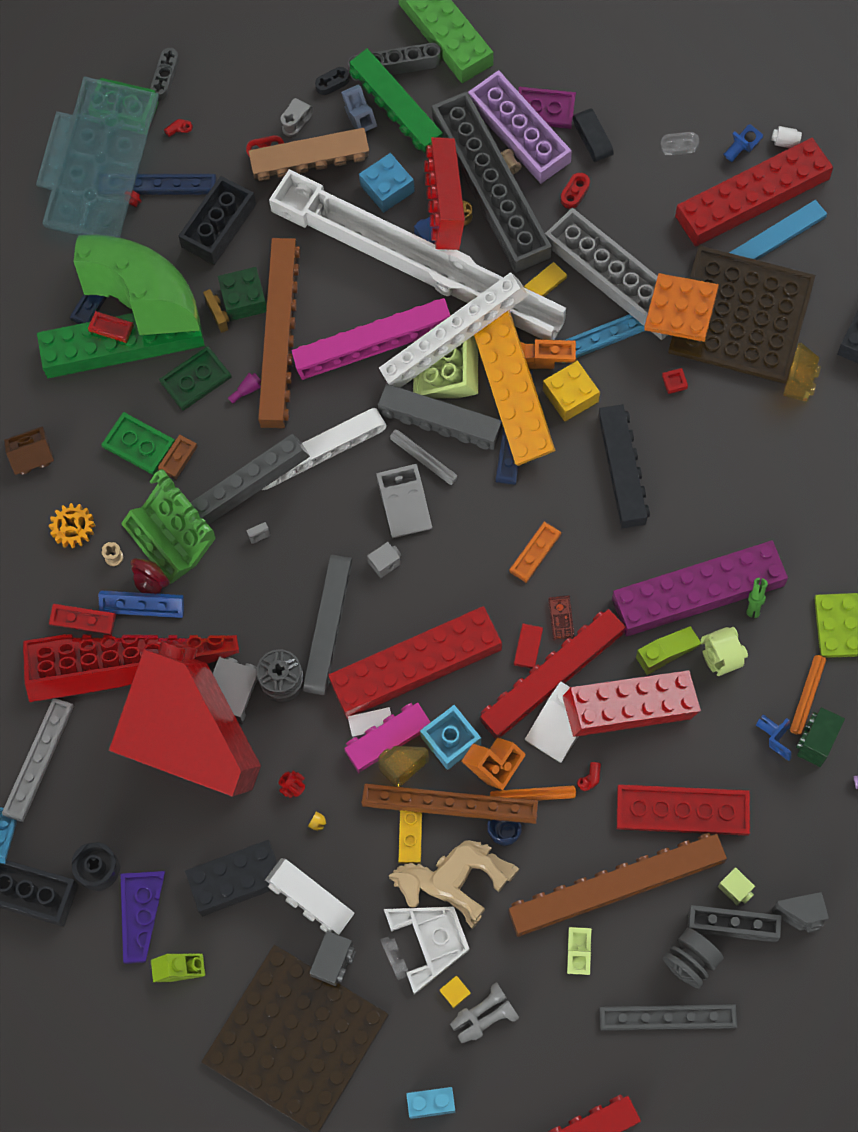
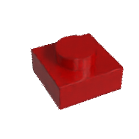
M682 368L662 373L668 394L688 389Z

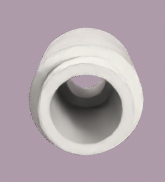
M778 126L777 129L773 130L771 141H774L775 146L792 148L800 144L802 132H798L797 129Z

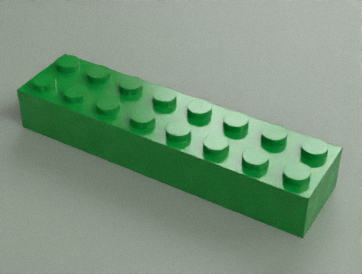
M133 313L116 316L134 324L127 343L89 332L90 322L37 332L42 368L47 378L205 347L201 323L200 331L139 335Z

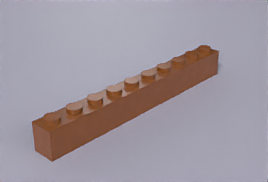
M272 238L259 406V423L261 428H285V421H289V409H286L287 402H290L291 398L288 384L292 383V372H289V366L293 365V354L290 353V347H294V335H291L292 329H295L296 325L295 317H293V311L297 310V300L294 299V293H298V282L295 281V276H299V264H296V259L300 258V246H297L296 239Z
M710 833L699 836L698 841L690 843L688 840L679 843L676 849L669 850V848L658 851L656 856L649 858L648 855L636 859L634 864H620L615 867L616 870L609 873L607 870L596 873L595 878L587 880L584 877L574 881L575 885L567 888L566 885H561L554 888L553 893L545 895V892L534 895L532 897L533 900L527 902L519 900L512 903V907L509 908V915L517 937L725 863L727 857L718 835L711 836Z

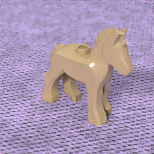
M467 840L455 847L447 857L442 856L436 864L438 868L435 872L427 867H423L421 864L409 863L399 866L397 870H394L389 875V879L394 881V887L400 888L409 907H417L419 904V893L422 890L429 895L450 903L464 915L466 922L473 929L482 918L481 914L485 911V908L460 891L472 869L485 871L493 881L494 889L500 892L507 881L510 882L515 877L519 868L514 864L501 860L495 854H489L492 848L488 844L481 845V842Z

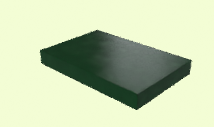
M207 346L161 377L159 381L181 410L184 411L232 378V376L210 347Z

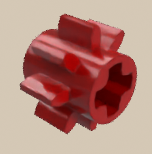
M294 770L291 773L289 771L285 772L278 782L282 786L279 792L289 798L300 796L305 789V784L302 782L305 777Z

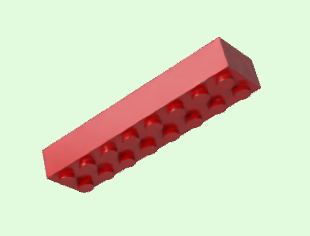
M812 137L678 204L675 217L696 247L829 180L833 166Z
M482 606L328 674V677L342 710L348 719V716L360 714L501 651L502 641L485 607Z

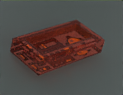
M570 595L549 597L553 640L574 638Z

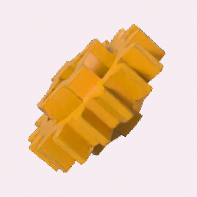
M70 503L69 508L62 505L61 512L55 510L57 516L50 518L53 523L49 524V528L53 530L50 533L58 544L62 542L65 548L68 544L75 548L76 543L83 546V540L90 541L88 534L94 535L91 528L95 527V523L92 521L94 518L92 514H89L87 508L82 510L81 504L74 508L73 504Z

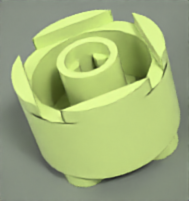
M725 627L701 638V645L705 644L706 650L702 651L705 661L712 672H718L717 676L744 666V659L748 657L746 648L743 645L741 646L738 640V632L734 627Z

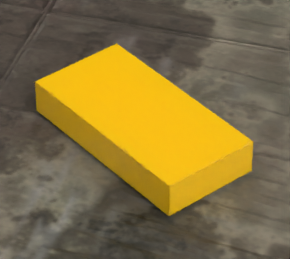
M553 262L528 282L524 288L545 297L567 278V274Z

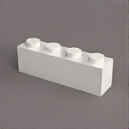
M281 858L265 879L270 883L269 889L278 895L280 892L287 897L285 900L294 908L297 906L304 910L303 915L312 922L315 919L322 924L320 928L325 932L329 931L339 935L355 914L287 859Z

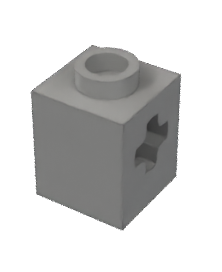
M386 542L367 555L368 563L380 579L401 565V553L396 546L392 547L389 542Z

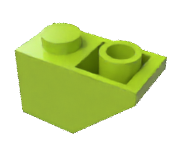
M165 954L151 960L153 982H174L205 976L203 954Z

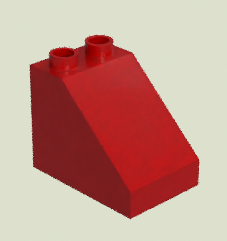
M161 641L159 649H144L109 751L232 797L252 791L261 765L208 664L195 659L198 649L178 641H173V643Z

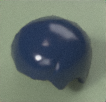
M491 820L487 823L489 836L495 843L501 846L513 844L522 833L521 822Z

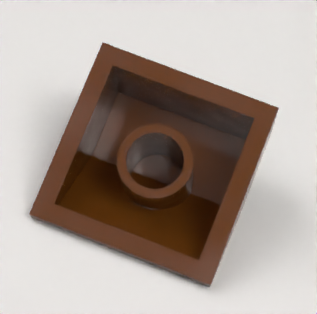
M43 426L4 440L6 454L15 475L19 473L21 475L27 474L33 468H43L54 461Z

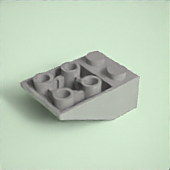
M417 464L376 473L392 539L432 529Z

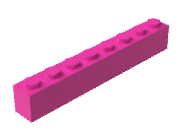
M445 298L434 300L422 306H416L405 312L396 313L393 316L378 319L370 324L358 326L355 329L340 332L332 337L320 339L317 342L291 350L301 379L304 380L415 342L451 316Z

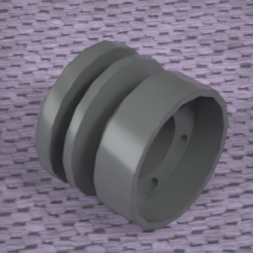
M283 649L272 650L259 660L256 668L257 678L264 695L270 700L288 702L300 694L304 686V674L300 662L294 654ZM281 670L282 675L278 676L277 671Z
M686 928L677 940L683 949L672 946L670 948L672 954L666 953L662 959L678 978L699 989L703 985L701 979L707 980L709 977L703 967L714 971L724 957L705 937L691 928Z

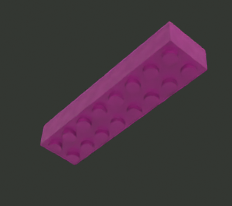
M771 540L614 590L612 601L620 621L626 626L625 635L628 637L746 599L753 590L756 578H760L759 585L762 578L768 582L765 591L768 592L784 587L788 576L774 542Z

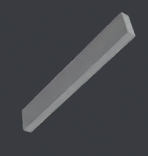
M56 698L52 699L2 811L3 816L21 822L24 821L72 713L73 704Z

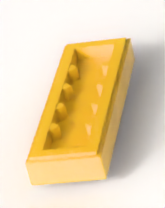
M400 810L399 863L421 864L422 812Z

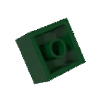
M256 267L218 276L229 321L266 313L267 306Z
M822 707L818 713L813 712L805 727L808 732L804 731L796 748L800 749L797 756L821 767L829 755L845 718Z

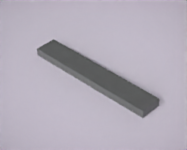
M736 1004L599 1008L600 1031L737 1028Z

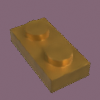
M210 289L204 291L205 301L221 333L229 330L227 326L229 318L225 310L221 311L219 307L221 306L217 294L213 296Z

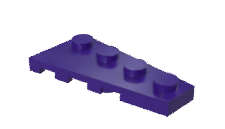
M165 871L121 874L124 964L143 963L147 960Z

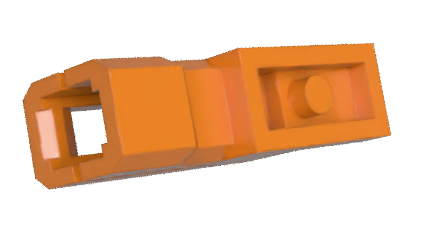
M535 339V344L520 342L529 369H554L555 362H575L576 341Z

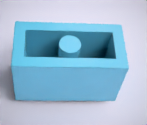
M452 1087L406 1093L410 1119L456 1113Z

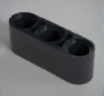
M590 108L574 114V125L592 160L597 162L613 156L612 144L593 109Z

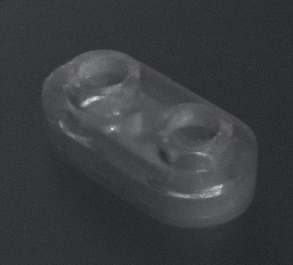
M693 132L667 134L661 139L660 149L667 155L692 153L698 149L700 139Z
M388 936L380 939L397 980L405 978V972L408 971L404 959L399 960L396 952L399 951L395 939L390 940Z

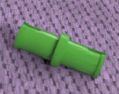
M760 578L754 580L753 590L749 593V605L746 614L751 618L754 611V618L759 617L761 606L765 603L766 596L764 594L768 582L763 578L760 585Z

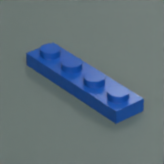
M100 591L98 594L99 611L125 615L183 618L184 615L183 595Z

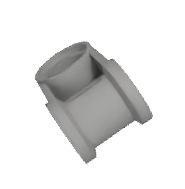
M294 98L286 111L281 115L283 133L288 137L296 136L304 124L311 118L313 106Z

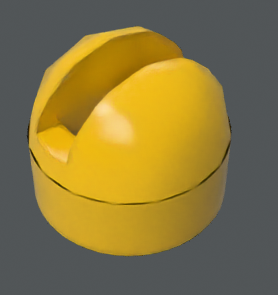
M316 811L308 827L319 831L324 828L323 825H326V819Z

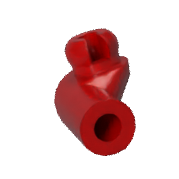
M177 119L167 126L164 132L168 137H171L176 132L189 133L193 125L188 120Z
M591 762L589 774L584 778L578 779L577 785L582 791H588L599 784L600 763Z

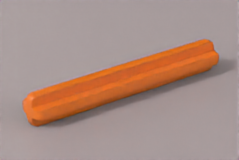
M815 655L790 728V732L796 735L803 733L826 663V658L821 655Z
M572 785L491 791L490 796L535 801L569 799L576 797V788Z

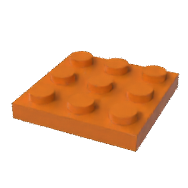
M658 273L644 326L645 331L705 342L719 284Z

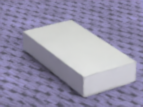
M390 707L348 716L352 739L365 736L364 732L372 726L377 728L384 724L383 720L391 715Z

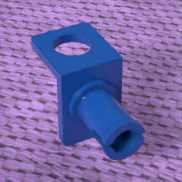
M751 124L740 135L734 131L732 133L734 143L723 155L730 162H733L743 149L750 153L763 138V134ZM747 133H755L756 139L753 142L746 141L745 135Z
M762 715V720L759 719L756 726L771 736L769 738V747L789 761L791 759V751L778 741L789 729L790 720L786 718L782 724L777 725L767 718L766 715Z

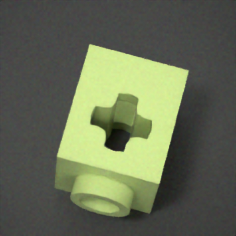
M736 867L718 886L737 906L741 902L746 904L754 895L751 891L755 886Z

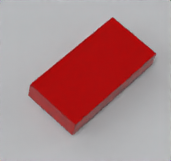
M95 311L88 330L89 332L127 343L134 324L133 322Z
M522 623L514 661L515 666L530 669L536 666L543 627Z

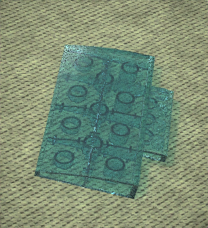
M83 77L73 115L56 111L36 182L38 187L52 190L43 219V225L46 228L76 235H107L120 238L159 98L158 93Z

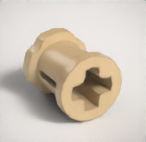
M506 149L501 152L512 175L517 173L522 165L516 161L513 156V150Z
M108 542L102 547V555L108 565L114 567L122 563L124 557L118 544Z

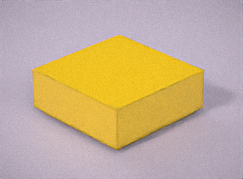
M455 976L439 990L453 1008L471 994L458 976Z

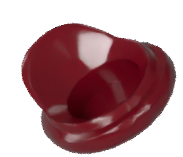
M138 558L131 560L130 564L134 573V583L141 593L159 594L162 587H167L170 584L169 579L156 563Z

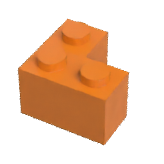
M497 737L490 749L472 744L461 762L484 783L503 790L526 754L513 742Z

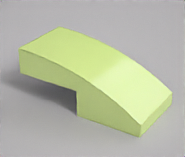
M569 927L567 974L590 975L591 928Z

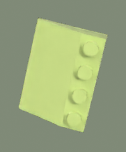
M474 335L413 378V392L433 399L463 398L478 394V346Z

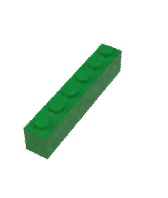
M368 48L349 62V72L355 80H360L366 93H371L375 97L374 100L380 108L384 107L392 122L396 121L400 125L401 132L413 140L412 143L417 150L421 149L425 154L427 145L431 143V137L442 138L443 132Z

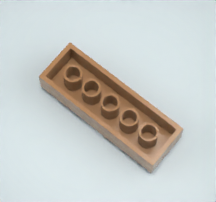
M365 128L248 150L254 179L259 181L270 180V176L277 175L278 178L284 177L289 169L302 174L308 172L310 168L322 170L326 169L327 165L330 164L342 166L346 164V161L354 160L355 163L362 162L369 155Z

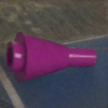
M248 373L237 388L238 390L230 395L228 399L233 404L242 396L261 389L260 378L255 373L253 375Z

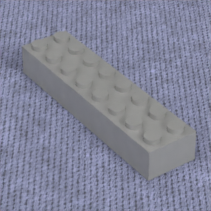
M571 208L545 233L552 246L551 250L645 326L658 276L574 208ZM652 332L661 340L667 336L666 334Z

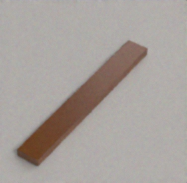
M365 784L362 807L536 824L538 801Z

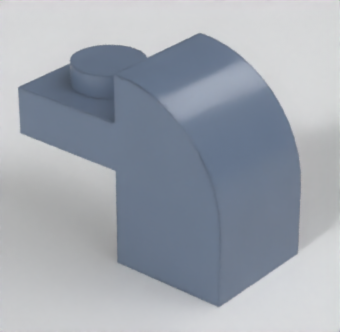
M358 84L342 91L341 93L346 105L344 107L354 128H365V131L377 127L373 111L366 104L361 86Z

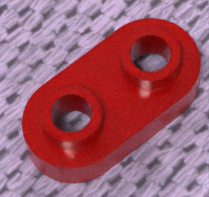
M277 135L253 139L247 143L246 152L249 156L248 150H252V147L255 145L263 148L271 146V143L274 141L278 145L284 144V141Z
M574 174L562 191L561 204L565 208H576L590 187V179L586 174Z

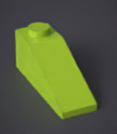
M690 626L659 638L637 651L636 659L646 675L701 646V642Z

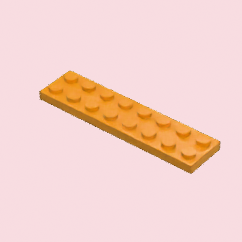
M508 310L477 332L474 337L515 464L519 466L556 450L510 310Z

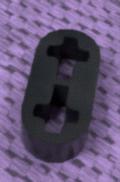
M337 67L319 76L315 81L316 91L321 95H328L346 86L350 79L348 70L344 67Z

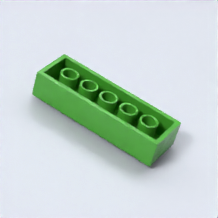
M399 0L400 7L428 42L435 43L440 47L441 58L462 84L493 66L494 52L452 0Z

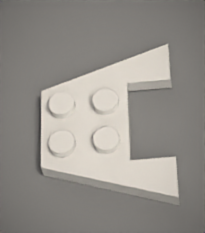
M454 907L384 909L391 931L413 924L427 965L406 972L414 995L470 950Z

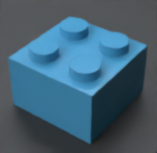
M391 153L359 173L360 186L383 213L415 192L414 179Z

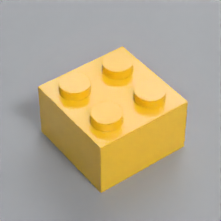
M578 360L543 380V392L564 421L571 419L599 402L600 391Z

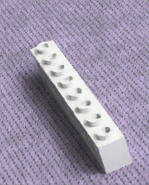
M510 272L379 367L380 371L389 385L401 388L529 296L519 279Z

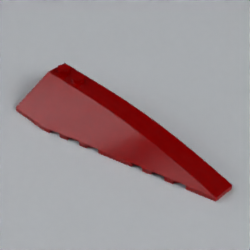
M64 634L23 641L24 679L29 702L131 685L144 649H159L161 641L170 643L178 641L198 649L195 659L208 664L217 661L219 657L226 658L239 653L237 635H209L208 638H201L198 635H190L189 638H178L177 635H168V638H158V635H123L121 638H115L112 635H104L103 638H92V635L83 634L82 638H73V634Z

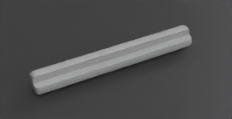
M394 430L390 435V439L448 484L452 485L457 480V475L399 430Z

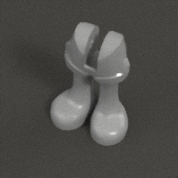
M497 982L491 986V992L485 1000L470 1010L464 1008L458 1012L457 1017L450 1023L454 1031L464 1027L467 1023L471 1025V1027L458 1035L461 1043L479 1039L483 1036V1030L500 1019L508 1018L510 1021L519 1019L514 1008L507 1000L495 1011L478 1020V1017L486 1010L507 999Z

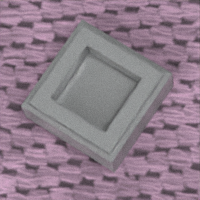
M266 522L246 530L251 544L270 536Z

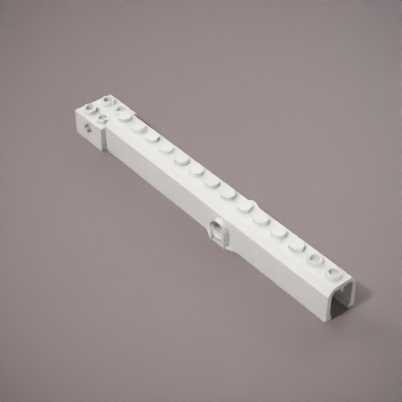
M290 169L269 199L271 212L304 228L308 225L435 287L442 295H452L469 303L503 278L476 265L470 256L458 250L435 249V244L325 192L323 185ZM524 288L529 296L509 309L514 325L542 340H555L564 324L566 307Z

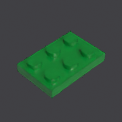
M123 412L101 445L104 449L154 475L175 442V439Z

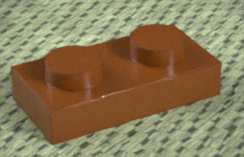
M179 434L158 466V469H163L168 476L177 479L197 449V443Z

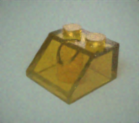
M798 343L783 396L807 402L809 395H814L816 384L813 383L814 377L818 378L821 366L818 365L819 357L803 343Z
M394 746L390 750L387 748L379 756L380 772L394 787H401L429 762L428 750L426 747Z

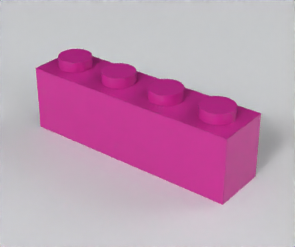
M410 703L401 709L402 713L394 716V714L388 716L383 720L384 724L377 728L372 726L364 732L365 736L360 739L355 737L346 743L345 753L358 773L419 736L420 730L431 723L419 703L414 705Z

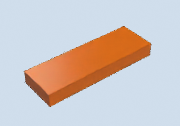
M544 521L509 572L527 583L557 542L562 532Z

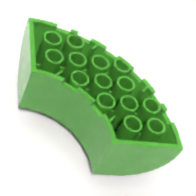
M79 235L77 237L74 264L84 295L105 297L111 295L118 298L119 302L132 309L139 335L200 331V319L192 291L182 274L162 255L142 244L124 238L107 235Z

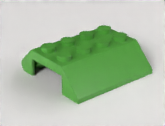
M161 469L150 480V483L158 482L144 505L141 508L130 510L121 524L150 561L156 563L169 579L170 584H172L198 564L216 538L211 527L203 518H200L198 511L194 509V506L180 489L175 488L172 479Z

